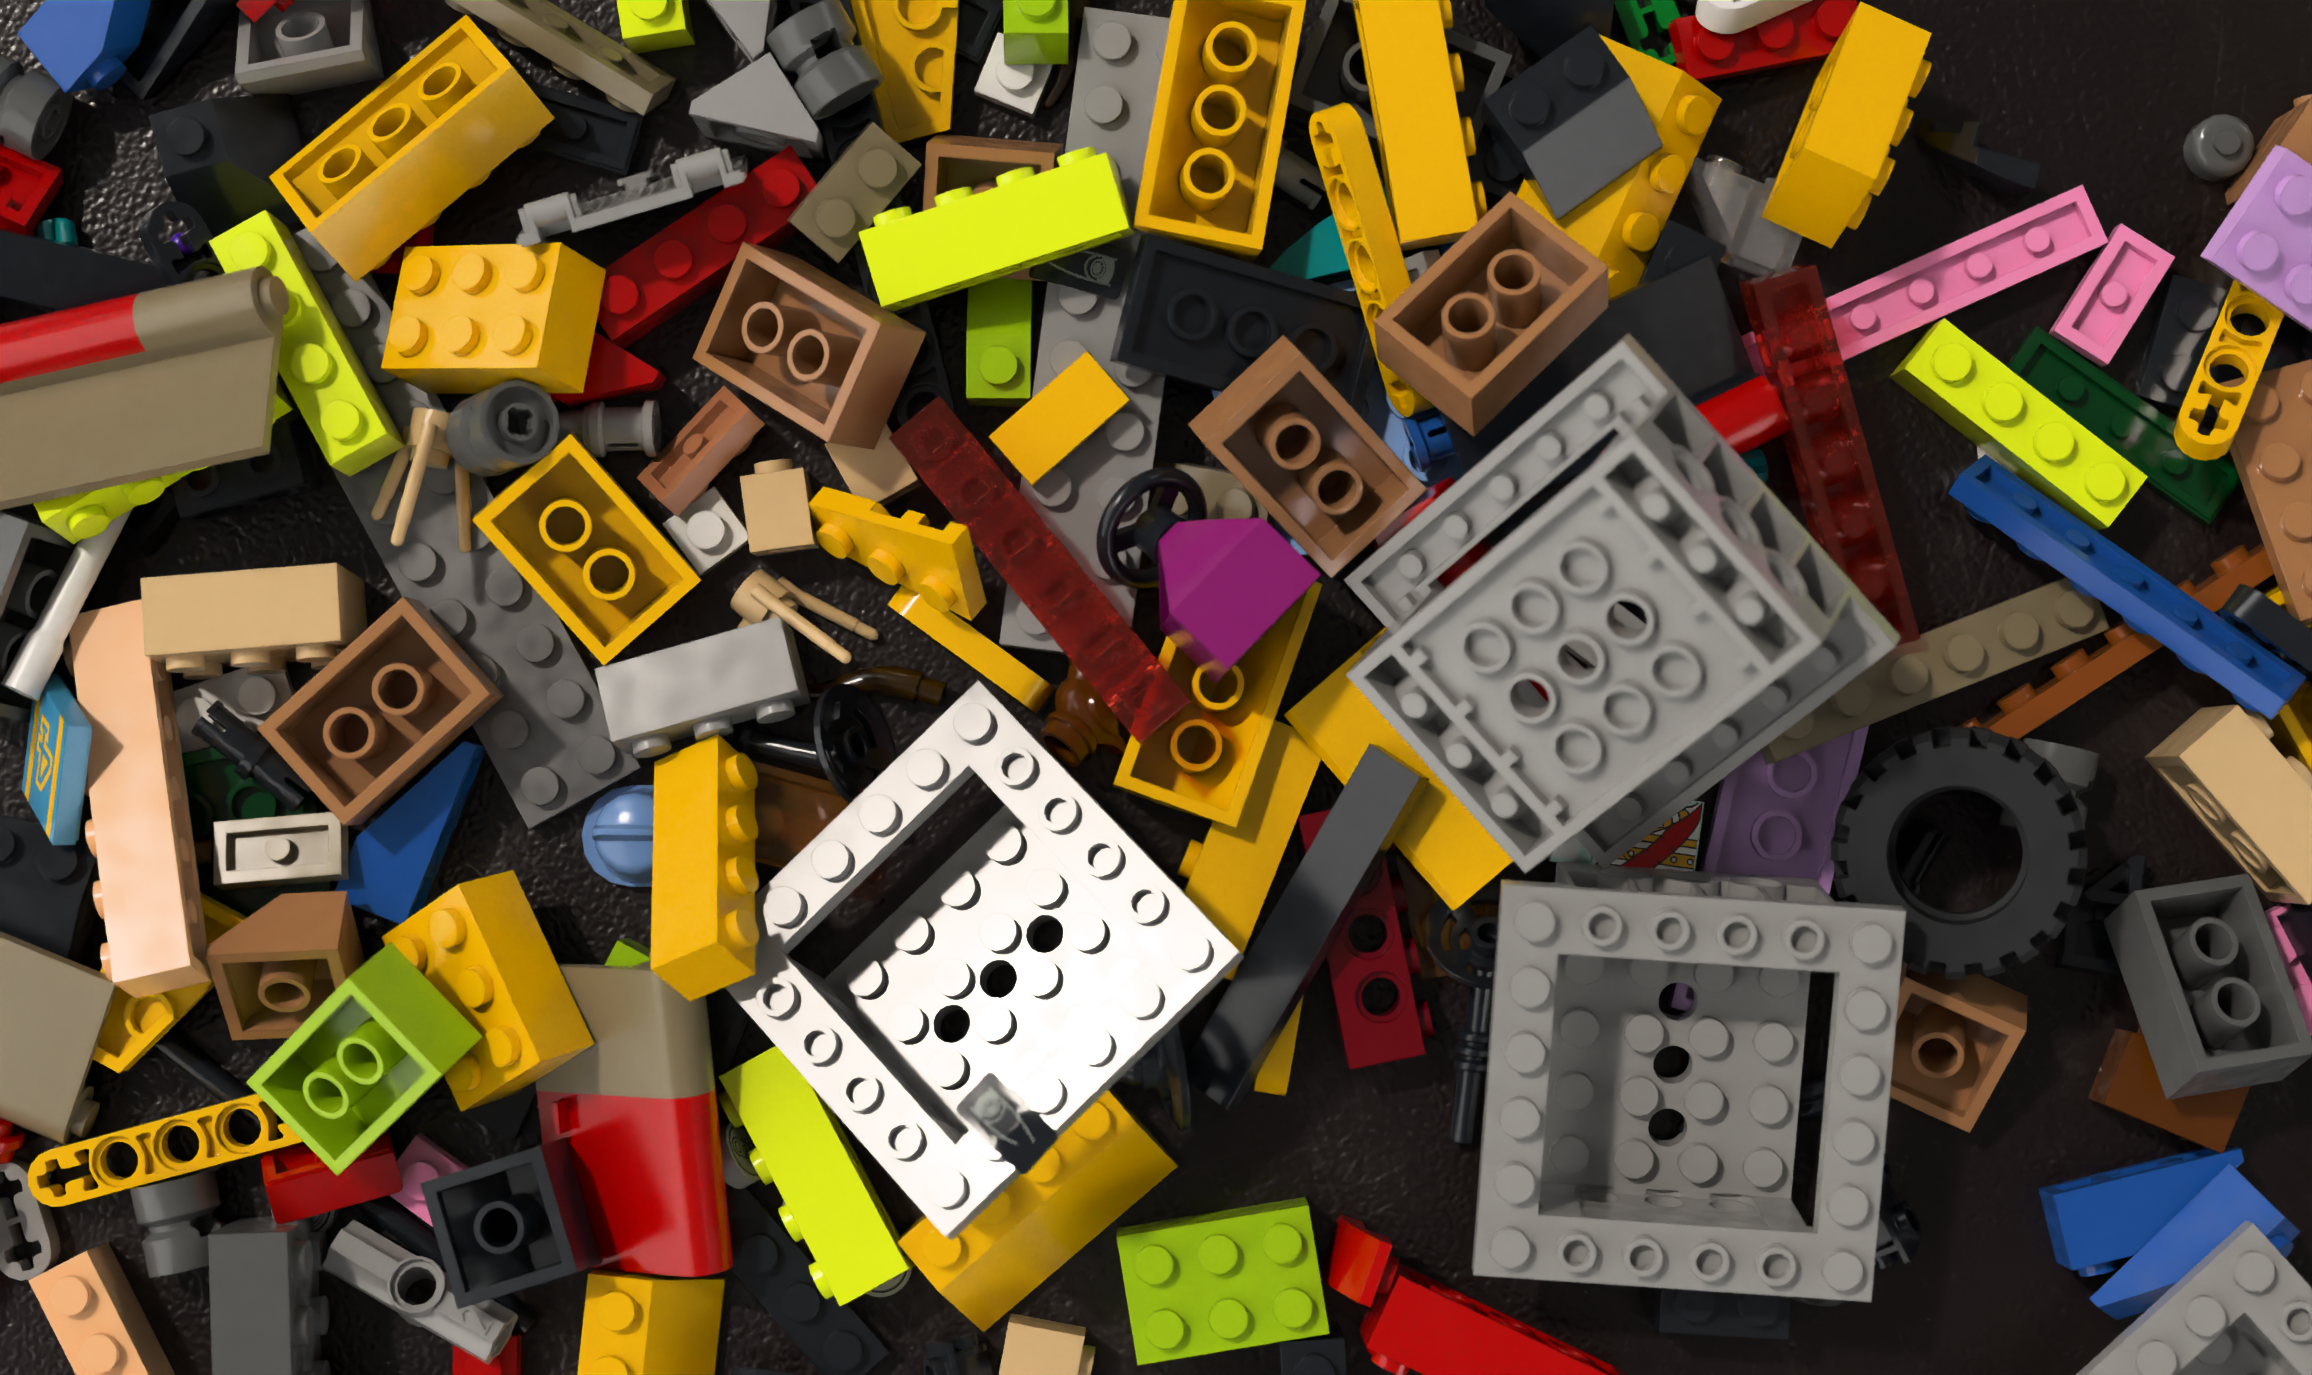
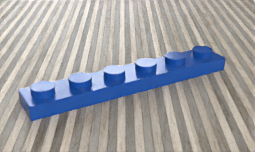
M1986 454L1964 470L1950 489L1948 494L1961 502L1965 510L1973 518L1983 523L1994 525L2014 539L2023 553L2036 560L2045 561L2068 577L2072 586L2080 593L2092 598H2098L2121 614L2125 623L2133 630L2154 637L2174 651L2181 663L2187 668L2208 675L2231 691L2233 698L2243 707L2251 711L2261 712L2272 720L2293 698L2306 680V676Z

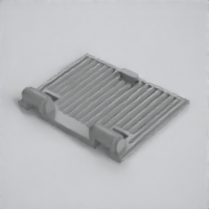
M720 147L676 159V163L670 165L673 176L650 182L649 177L655 176L653 169L616 180L618 186L624 185L625 190L579 203L576 193L569 194V192H564L523 204L524 208L518 209L523 230L516 238L517 244L523 248L540 243L545 237L571 229L572 232H577L692 198L699 191L723 184L726 188L743 183L751 164L750 157L741 155L731 158L727 148L721 150Z

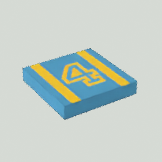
M58 673L51 674L38 701L32 700L22 791L52 845H76V841L79 839L93 728Z

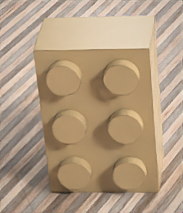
M338 563L140 578L144 656L165 664L167 672L183 673L184 679L205 680L223 677L222 667L231 666L247 668V673L252 675L279 674L287 672L286 662L295 661L311 663V669L322 670L367 629L365 580Z
M2239 705L2200 708L2144 758L2245 874L2250 873L2253 883L2269 901L2310 905L2312 903L2311 772L2296 758L2289 756L2285 759L2269 741L2274 736L2273 730L2257 712L2247 708L2242 710Z

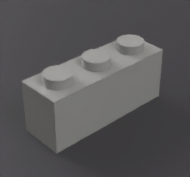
M781 617L594 669L611 742L626 754L633 753L635 758L661 755L672 749L671 742L694 735L698 741L705 740L716 734H719L721 737L727 736L734 731L733 724L757 718V722L762 724L782 721L795 715L794 707L811 703L793 630Z

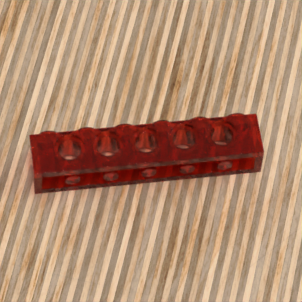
M1798 264L1740 282L1739 285L1766 379L1777 393L1787 417L1788 431L1782 436L1811 537L1901 636L1896 646L1921 639L1816 265Z
M940 396L889 437L891 442L959 524L968 526L973 542L1138 743L1145 745L1194 704L952 408Z

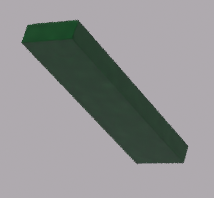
M2038 326L2029 332L2006 365V367L2148 477L2144 481V485L2201 525H2209L2240 482L2235 464L2225 457L2221 456L2218 459L2203 461L2193 459L2184 454L2175 442V422Z

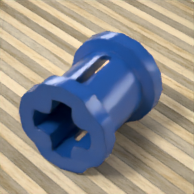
M1439 413L1420 420H1416L1413 416L1402 419L1410 450L1421 473L1431 470L1432 462L1456 454Z

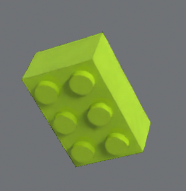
M390 942L350 975L246 1083L339 1176L483 1036Z
M1306 1197L1117 1228L1116 1237L1137 1365L1330 1334L1309 1205Z

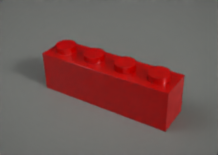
M791 145L747 173L743 183L726 187L604 268L606 274L597 320L613 343L625 349L726 282L742 242L775 249L800 233L787 219L816 186V182Z

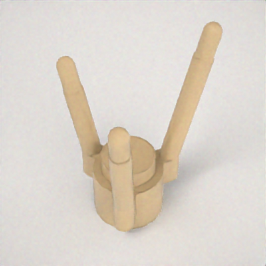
M417 407L413 410L410 426L404 425L401 437L406 446L397 450L371 511V516L374 520H381L384 517L406 466L411 461V468L391 536V543L395 546H400L404 542L426 466L447 469L449 458H453L455 463L458 548L464 554L471 550L470 473L456 462L448 448L446 428L450 413Z
M762 568L754 571L740 585L730 602V608L743 617L738 628L781 617L787 625H791L844 664L851 661V653L797 613V604L870 641H876L879 638V632L871 626L804 592L784 576L776 580Z

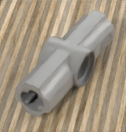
M354 1219L339 1231L330 1245L327 1257L322 1265L325 1271L398 1312L407 1323L429 1330L487 1365L497 1355H500L512 1336L513 1328L518 1320V1315L492 1299L457 1309L448 1275L442 1271L438 1264L432 1259L414 1255ZM420 1279H429L436 1282L434 1295L427 1302L421 1305H411L405 1302L407 1289L414 1282Z

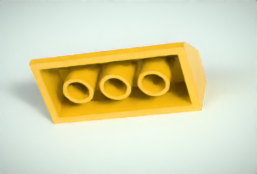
M1173 0L1133 228L1245 262H1254L1263 248L1306 0Z
M466 14L277 169L269 178L308 231L356 283L369 271L383 266L390 259L392 253L415 233L434 224L442 214V211L467 190L481 185L489 177L491 171L518 148L532 143L540 134L541 129L555 118L514 67Z
M1600 35L1630 76L1663 143V147L1557 222L1525 179L1516 196L1609 267V300L1638 285L1722 98L1685 71Z
M1315 581L1303 596L1217 683L1210 679L1166 636L1112 787L1178 811L1236 828L1323 584Z
M1385 627L1283 716L1344 786L1350 779L1369 744L1380 745L1429 778L1393 843L1449 908L1454 911L1513 862V860L1346 676L1387 629Z
M1110 1087L1057 1139L1028 1173L1020 1174L956 1238L951 1240L945 1237L924 1214L901 1234L897 1243L937 1291L981 1331L985 1332L1175 1170L1178 1164L1117 1092Z
M593 1269L588 1274L577 1375H716L726 1277L709 1275L679 1277Z

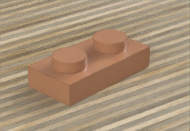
M723 386L637 478L666 508L678 517L690 503L702 497L709 483L733 457L740 455L748 448L753 436L765 423L730 390Z

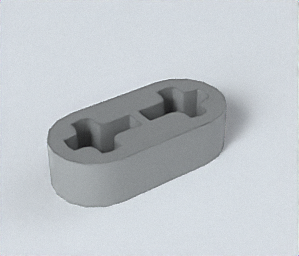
M13 1159L9 1163L0 1164V1184L3 1183L4 1178L2 1172H5L9 1181L20 1180L23 1191L14 1195V1204L18 1216L15 1215L11 1200L8 1197L0 1198V1270L9 1278L23 1281L30 1280L52 1269L59 1259L61 1246L50 1206L40 1203L32 1195L28 1187L27 1174L30 1164L23 1160ZM18 1223H21L24 1236L28 1242L38 1240L41 1245L42 1252L33 1257L34 1267L31 1266L28 1258L17 1259L14 1254V1247L19 1246L23 1239Z

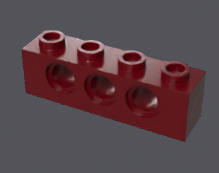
M1332 809L1298 816L1297 824L1304 856ZM1393 842L1388 850L1395 849V844ZM1385 856L1325 957L1346 1065L1350 1070L1425 1055L1423 1039L1434 1037L1426 999L1415 1001L1410 976L1421 974L1415 940L1413 936L1402 938L1397 913L1408 911L1401 874L1389 876ZM1365 914L1378 917L1384 927V936L1381 943L1369 951L1356 949L1349 939L1350 925L1357 917ZM1375 978L1391 980L1397 991L1394 1005L1383 1013L1370 1012L1365 1009L1362 1003L1363 988L1369 981Z

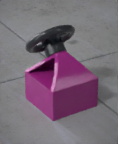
M1153 468L1128 480L1109 500L1097 529V555L1106 574L1116 583L1129 588L1144 589L1159 585L1160 630L1215 683L1254 646L1321 575L1264 518L1207 520V502L1200 485L1188 473L1175 468ZM1157 488L1149 509L1144 511L1134 524L1118 529L1120 521L1130 505L1142 494ZM1179 492L1187 502L1188 521L1172 511ZM1136 546L1157 565L1146 569H1132L1122 563L1117 553Z

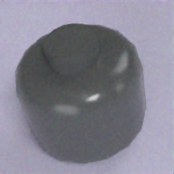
M2228 114L2212 115L2195 125L2187 134L2183 146L2184 160L2190 171L2199 178L2212 182L2222 181L2242 171L2250 162L2255 148L2254 138L2248 125L2238 117Z

